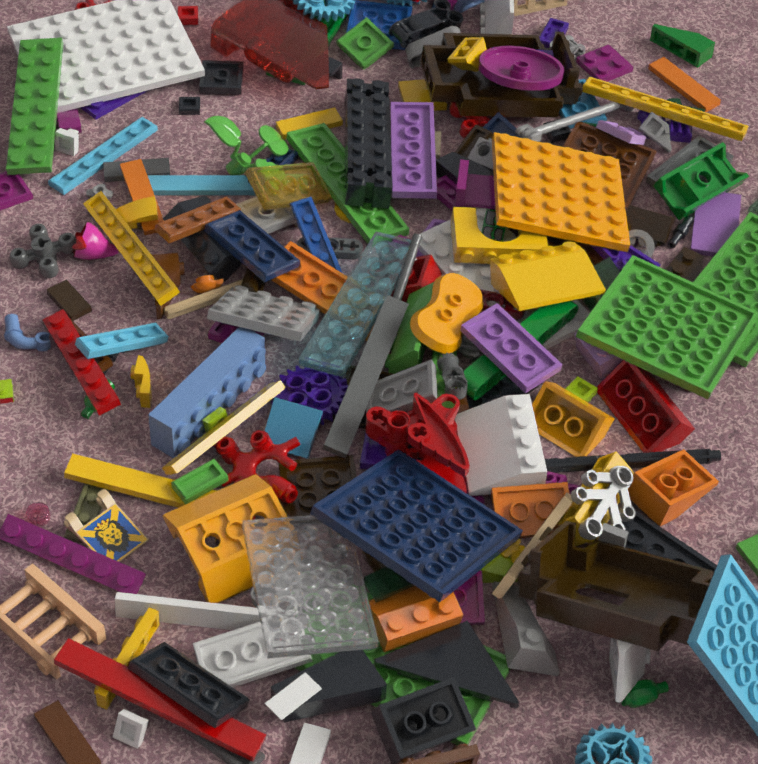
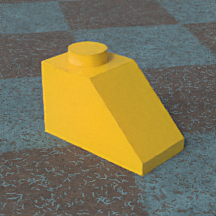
M484 37L464 38L449 56L448 63L461 70L480 71V55L487 50Z

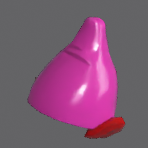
M86 222L82 231L75 233L76 243L72 246L75 249L74 258L96 260L119 253L117 248L108 239H105L101 231L92 223Z

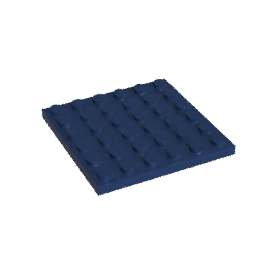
M399 449L314 504L310 512L321 523L329 526L343 538L351 541L365 553L373 556L387 568L392 569L405 578L406 581L414 584L438 602L444 600L516 542L523 532L522 529Z

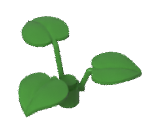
M212 116L204 121L224 144L229 147H235L230 155L232 160L226 165L227 172L230 175H242L255 167L271 194L275 196L286 182L285 176L279 167L273 162H267L265 159H256L255 163L251 165L250 163L251 159L267 146L274 155H285L288 152L289 146L281 138L280 134L270 126H261L258 133L265 143L252 154L247 155L243 152L238 153L241 145V140L238 138L241 136V132L230 119L223 116Z

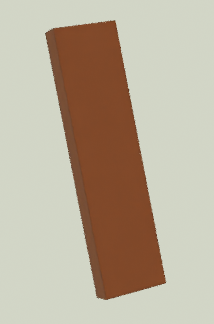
M226 196L155 225V231L168 243H172L204 230L205 224L236 211H241V208Z

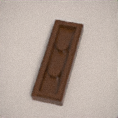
M59 700L33 714L34 719L65 764H101V760Z

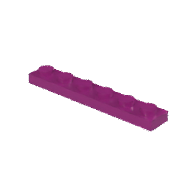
M10 514L7 515L0 529L1 540L122 593L137 594L146 576L145 573Z

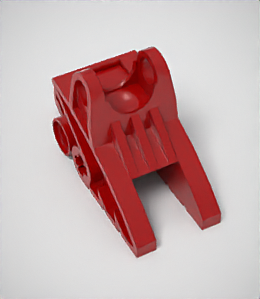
M414 393L413 408L407 413L399 410L390 412L378 406L372 407L367 411L366 434L385 447L387 456L399 449L413 459L421 458V460L416 461L467 493L463 477L469 473L470 464L466 451L456 434L457 424L454 420L460 406V401L456 396L442 394L434 402L430 403L420 394ZM450 401L455 406L453 408H445L442 406V403ZM411 444L414 448L409 449L408 446Z

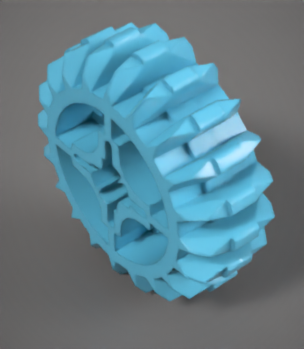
M612 722L609 725V729H606L601 723L598 731L591 728L588 735H583L576 748L575 764H595L592 755L596 757V761L600 764H633L631 762L632 759L626 755V751L633 757L635 764H652V756L649 755V746L643 745V737L635 738V729L628 733L625 731L624 725L620 729H616Z

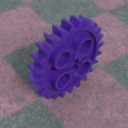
M306 363L304 369L297 365L295 367L296 371L293 372L287 369V376L279 375L285 388L275 396L276 398L323 411L320 420L321 425H324V419L333 421L332 415L337 414L348 388L346 378L343 379L341 372L336 374L335 368L328 371L326 364L322 368H318V363H315L313 368H309V365Z

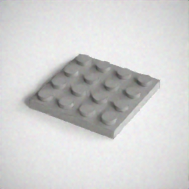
M237 285L227 291L208 310L207 319L301 342L320 318L321 312L311 302H293V299L290 297L281 296L277 298L265 291L250 292L247 287Z

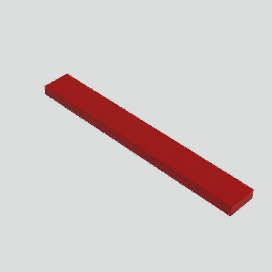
M70 638L67 639L54 658L55 665L252 762L266 740V734L233 718L228 719L216 728L212 727L130 671L127 666Z

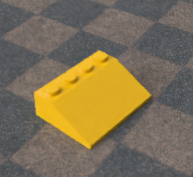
M564 242L562 245L554 247L543 246L541 249L533 251L522 250L520 253L513 255L501 254L497 258L490 259L491 285L518 311L601 295L606 292L585 250L575 242Z

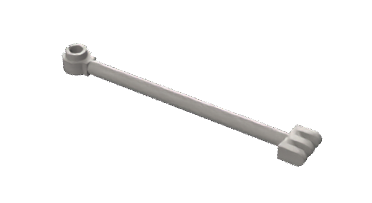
M611 102L535 128L525 124L519 126L515 133L522 138L540 142L542 134L620 108L626 111H633L634 108L617 102Z

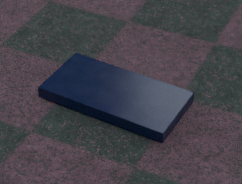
M240 210L205 224L204 231L264 282L299 267L300 260Z

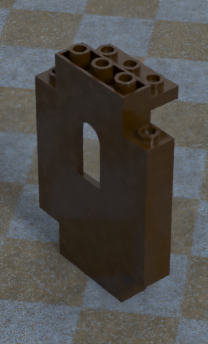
M555 32L551 48H544L539 35L443 33L441 45H423L420 65L431 102H456L460 116H495L499 112L503 117H558L563 104H577L579 96L582 95V84L578 80L580 70L576 66L574 54L571 53L570 44L564 32ZM484 37L487 50L499 46H520L535 50H553V57L561 62L564 67V73L561 83L553 88L536 91L519 90L501 86L486 78L480 71L461 70L448 63V58L464 38Z
M570 521L564 522L535 548L531 549L528 556L529 565L520 571L517 584L519 585L520 597L534 600L536 616L657 652L668 640L689 645L687 641L713 577L712 570L596 539L584 549L575 547L576 523ZM589 588L626 598V600L618 606L580 595L575 591Z

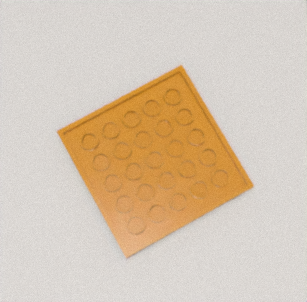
M494 132L492 136L496 225L628 252L630 239L619 159Z

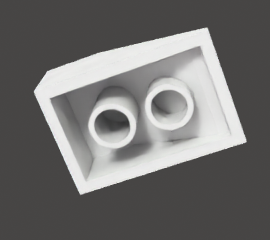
M611 638L609 661L615 702H622L636 685L637 681L644 675L645 664L650 663V649Z

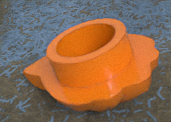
M213 275L198 277L196 283L190 287L193 291L202 294L221 287L224 279L214 280Z

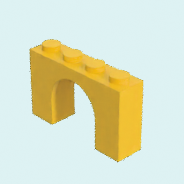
M453 207L450 225L454 263L490 264V259L497 258L501 254L513 255L520 253L522 250L533 251L539 250L543 246H548L546 235L518 230V237L511 241L500 242L489 239L478 228L476 208Z

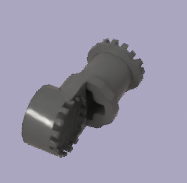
M452 353L442 354L443 356L437 359V367L442 371V379L445 383L444 392L445 394H452L458 399H463L467 394L468 382L464 376L463 369L458 366V357Z

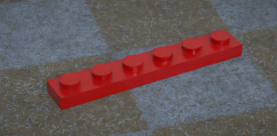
M64 309L42 319L47 331L97 414L100 416L120 406L121 403L95 359H87L75 345L76 338H79L80 335Z

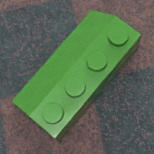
M433 283L409 294L407 299L409 305L398 329L397 337H395L390 350L392 353L388 354L385 361V368H389L388 373L396 374L422 363L426 345L414 336L410 328V321L415 312L424 308L430 302Z

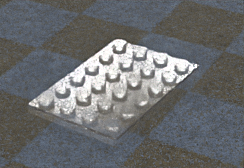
M312 515L243 520L242 529L267 659L375 649L378 647L377 633L355 544L343 538L339 533L321 523L320 520Z

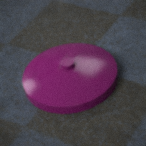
M493 47L484 51L479 59V70L486 78L509 88L532 91L546 90L559 85L563 79L564 67L559 60L545 52L527 47Z

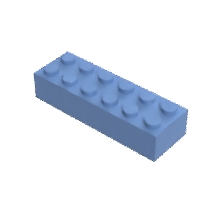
M237 328L148 414L151 445L170 457L175 458L189 447L196 437L200 438L205 432L202 420L219 407L224 409L231 407L235 403L236 397L241 392H246L256 377L260 378L266 370L265 337L250 329Z

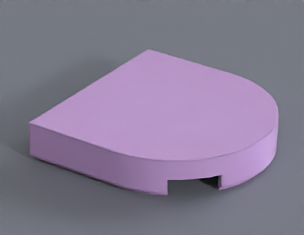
M600 120L596 128L628 143L644 145L646 136L643 133L630 127H618V123Z

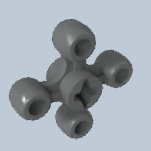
M35 224L29 229L32 248L29 250L15 248L10 252L9 258L16 269H23L28 266L29 261L36 260L39 263L42 276L50 279L59 272L56 253L61 251L65 254L74 253L75 249L72 246L76 243V237L72 233H64L59 237L58 241L52 242L46 227L42 224Z

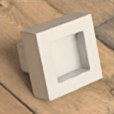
M59 128L55 132V150L75 156L79 151V131L71 128L68 131Z
M123 709L118 713L113 738L138 748L143 742L149 719Z

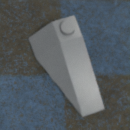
M493 582V591L500 582ZM512 585L502 599L494 596L508 668L558 676L559 668L555 651L526 599L519 596V587Z

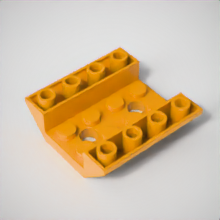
M256 474L165 513L162 516L173 538L179 537L200 577L198 586L206 602L220 603L274 578L275 555L300 553L301 562L303 561L296 532L272 487ZM257 515L262 516L266 520V525L256 526L252 518ZM213 536L219 540L220 544L212 548L206 545L205 539Z

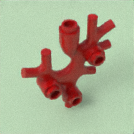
M257 430L252 433L250 438V444L253 447L250 452H242L234 439L230 437H223L213 445L223 461L233 465L232 472L227 474L228 481L222 484L225 487L233 482L237 483L255 474L258 475L256 473L257 466L267 459H273L290 471H293L297 463L289 458L287 453L301 444L296 436L282 444H274L267 432ZM258 475L272 487L277 498L283 503H292L297 498L298 491L296 486L283 477L277 475Z

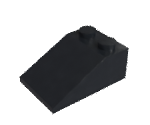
M454 677L380 704L371 712L391 764H398L403 759L416 757L476 730Z

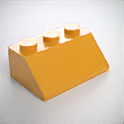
M545 381L532 403L539 435L575 457L587 456L605 437L615 419L554 382Z

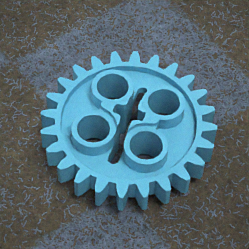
M293 0V4H298L297 10L304 9L303 15L310 13L311 19L318 16V21H321L323 17L329 22L330 17L337 21L338 16L343 19L345 14L349 15L350 10H353L356 0H325V5L324 0Z

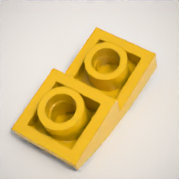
M155 196L139 199L116 209L131 229L137 228V223L158 220Z
M138 355L136 365L131 366V379L135 381V388H137L136 398L140 399L141 407L151 408L150 373L144 357Z

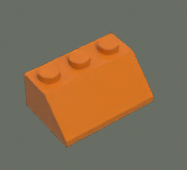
M415 585L364 602L383 652L422 640L460 624L463 618L462 610L454 592L441 602H438Z

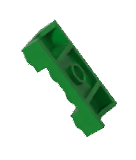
M722 142L660 177L653 186L680 221L705 203L724 192L728 193L742 185L749 175L745 172H736L726 158V145ZM699 175L704 176L707 179V183L702 182Z

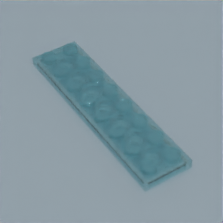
M381 232L374 233L298 359L299 366L344 377L375 324L386 295L391 296L396 288L411 243L410 239Z

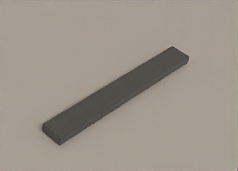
M386 295L323 445V450L344 459L346 458L407 310L408 303Z

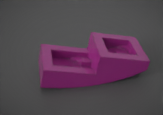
M77 108L57 113L59 128L67 131L71 128L82 133Z

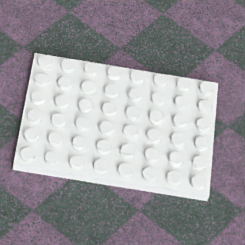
M115 0L7 26L8 34L17 55H19L20 40L62 37L63 54L57 113L205 76V69L170 0Z

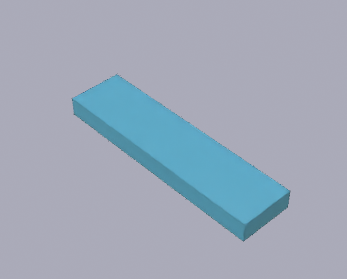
M157 323L79 337L76 338L75 345L87 359L164 344L168 341L169 336Z

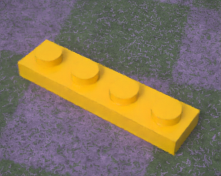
M149 607L144 616H139L134 632L130 637L127 636L125 638L119 656L117 658L114 657L113 660L128 667L131 660L142 654L160 625L159 611ZM97 685L95 687L94 694L96 695L97 706L107 710L116 694Z

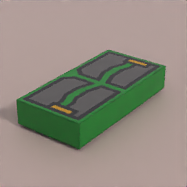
M486 209L481 233L489 239L503 242L506 227L496 225V210Z

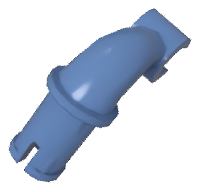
M16 314L5 316L6 332L4 333V338L15 348L23 350L37 349L38 351H47L51 348L49 333L39 332L35 337H25L20 329L18 316Z

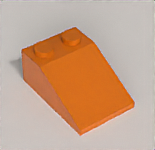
M683 449L634 472L633 482L628 488L630 499L657 525L662 526L679 517L717 486L719 481Z

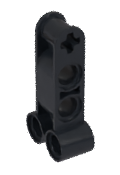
M434 0L431 9L395 22L389 29V35L394 36L400 42L402 48H406L410 43L445 28L456 26L460 29L464 17L460 12L450 10L451 5L449 1Z

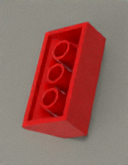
M625 360L597 386L599 396L643 453L661 452L676 446L695 430L652 374Z

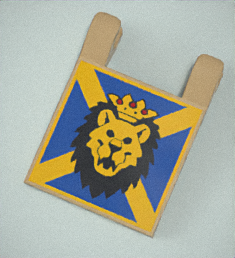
M106 489L98 492L96 498L97 504L105 509V511L84 526L75 513L71 512L65 516L64 526L74 533L88 549L118 562L123 561L149 541L144 533L115 503Z

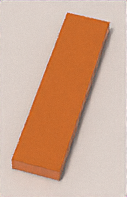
M665 57L649 64L648 69L695 106L705 109L704 112H708L720 105L721 100Z
M141 159L120 164V169L132 202L155 196ZM158 203V220L140 222L144 235L157 233L155 225L164 221Z

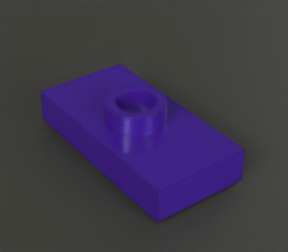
M553 18L549 19L539 36L541 43L544 44V48H549L550 43L554 39L555 32H564L566 34L569 28L568 22Z

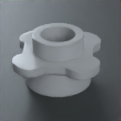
M98 184L93 189L87 190L86 195L93 197L102 191L109 200L113 196V192L106 189L104 184Z

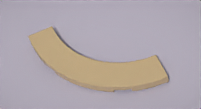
M566 492L492 593L495 597L502 599L517 579L520 571L528 563L531 549L535 548L548 536L573 501L569 493Z

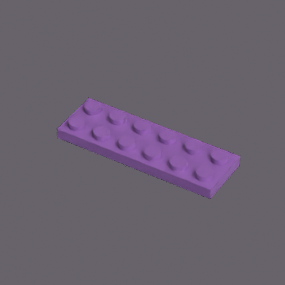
M391 102L392 198H437L433 102Z

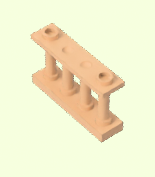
M32 563L24 569L26 585L0 604V629L37 662L38 668L44 675L51 674L57 680L61 675L59 666L54 664V658L62 646L51 655L40 646L65 626H71L72 624L79 629V633L72 637V640L80 644L92 640L99 646L106 640L105 627ZM38 593L43 597L41 603L15 623L5 615L31 594L35 595ZM56 608L61 613V617L33 639L23 632L26 627L49 609L54 610Z

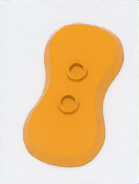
M449 273L439 276L433 283L430 302L411 317L410 328L412 333L420 342L437 352L444 354L455 352L462 343L461 325L482 311L483 297L481 290L473 282L459 274Z

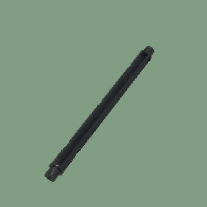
M710 448L686 450L699 464L721 461L720 450H711ZM679 451L628 453L620 456L630 468H643ZM605 455L565 457L560 459L547 458L545 459L547 471L553 473L588 471L593 468L598 458Z

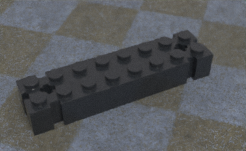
M347 78L344 98L345 205L363 206V203H370L372 207L389 209L393 189L391 177L389 82L376 80L369 84L364 83V80L359 78Z

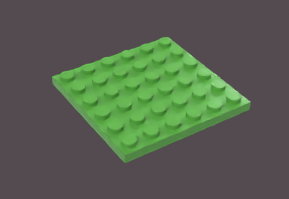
M632 255L580 326L576 338L689 390L698 396L709 399L757 321L758 312Z

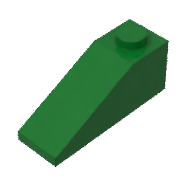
M658 24L652 26L650 41L698 68L712 58L715 42L700 33Z

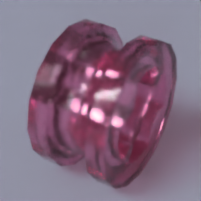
M36 502L28 506L26 515L29 523L41 527L50 521L49 507L46 504ZM38 512L40 514L42 512L43 516L38 517L37 515L34 517V513Z

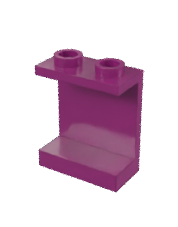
M460 159L455 206L495 209L494 176L468 174L469 160Z

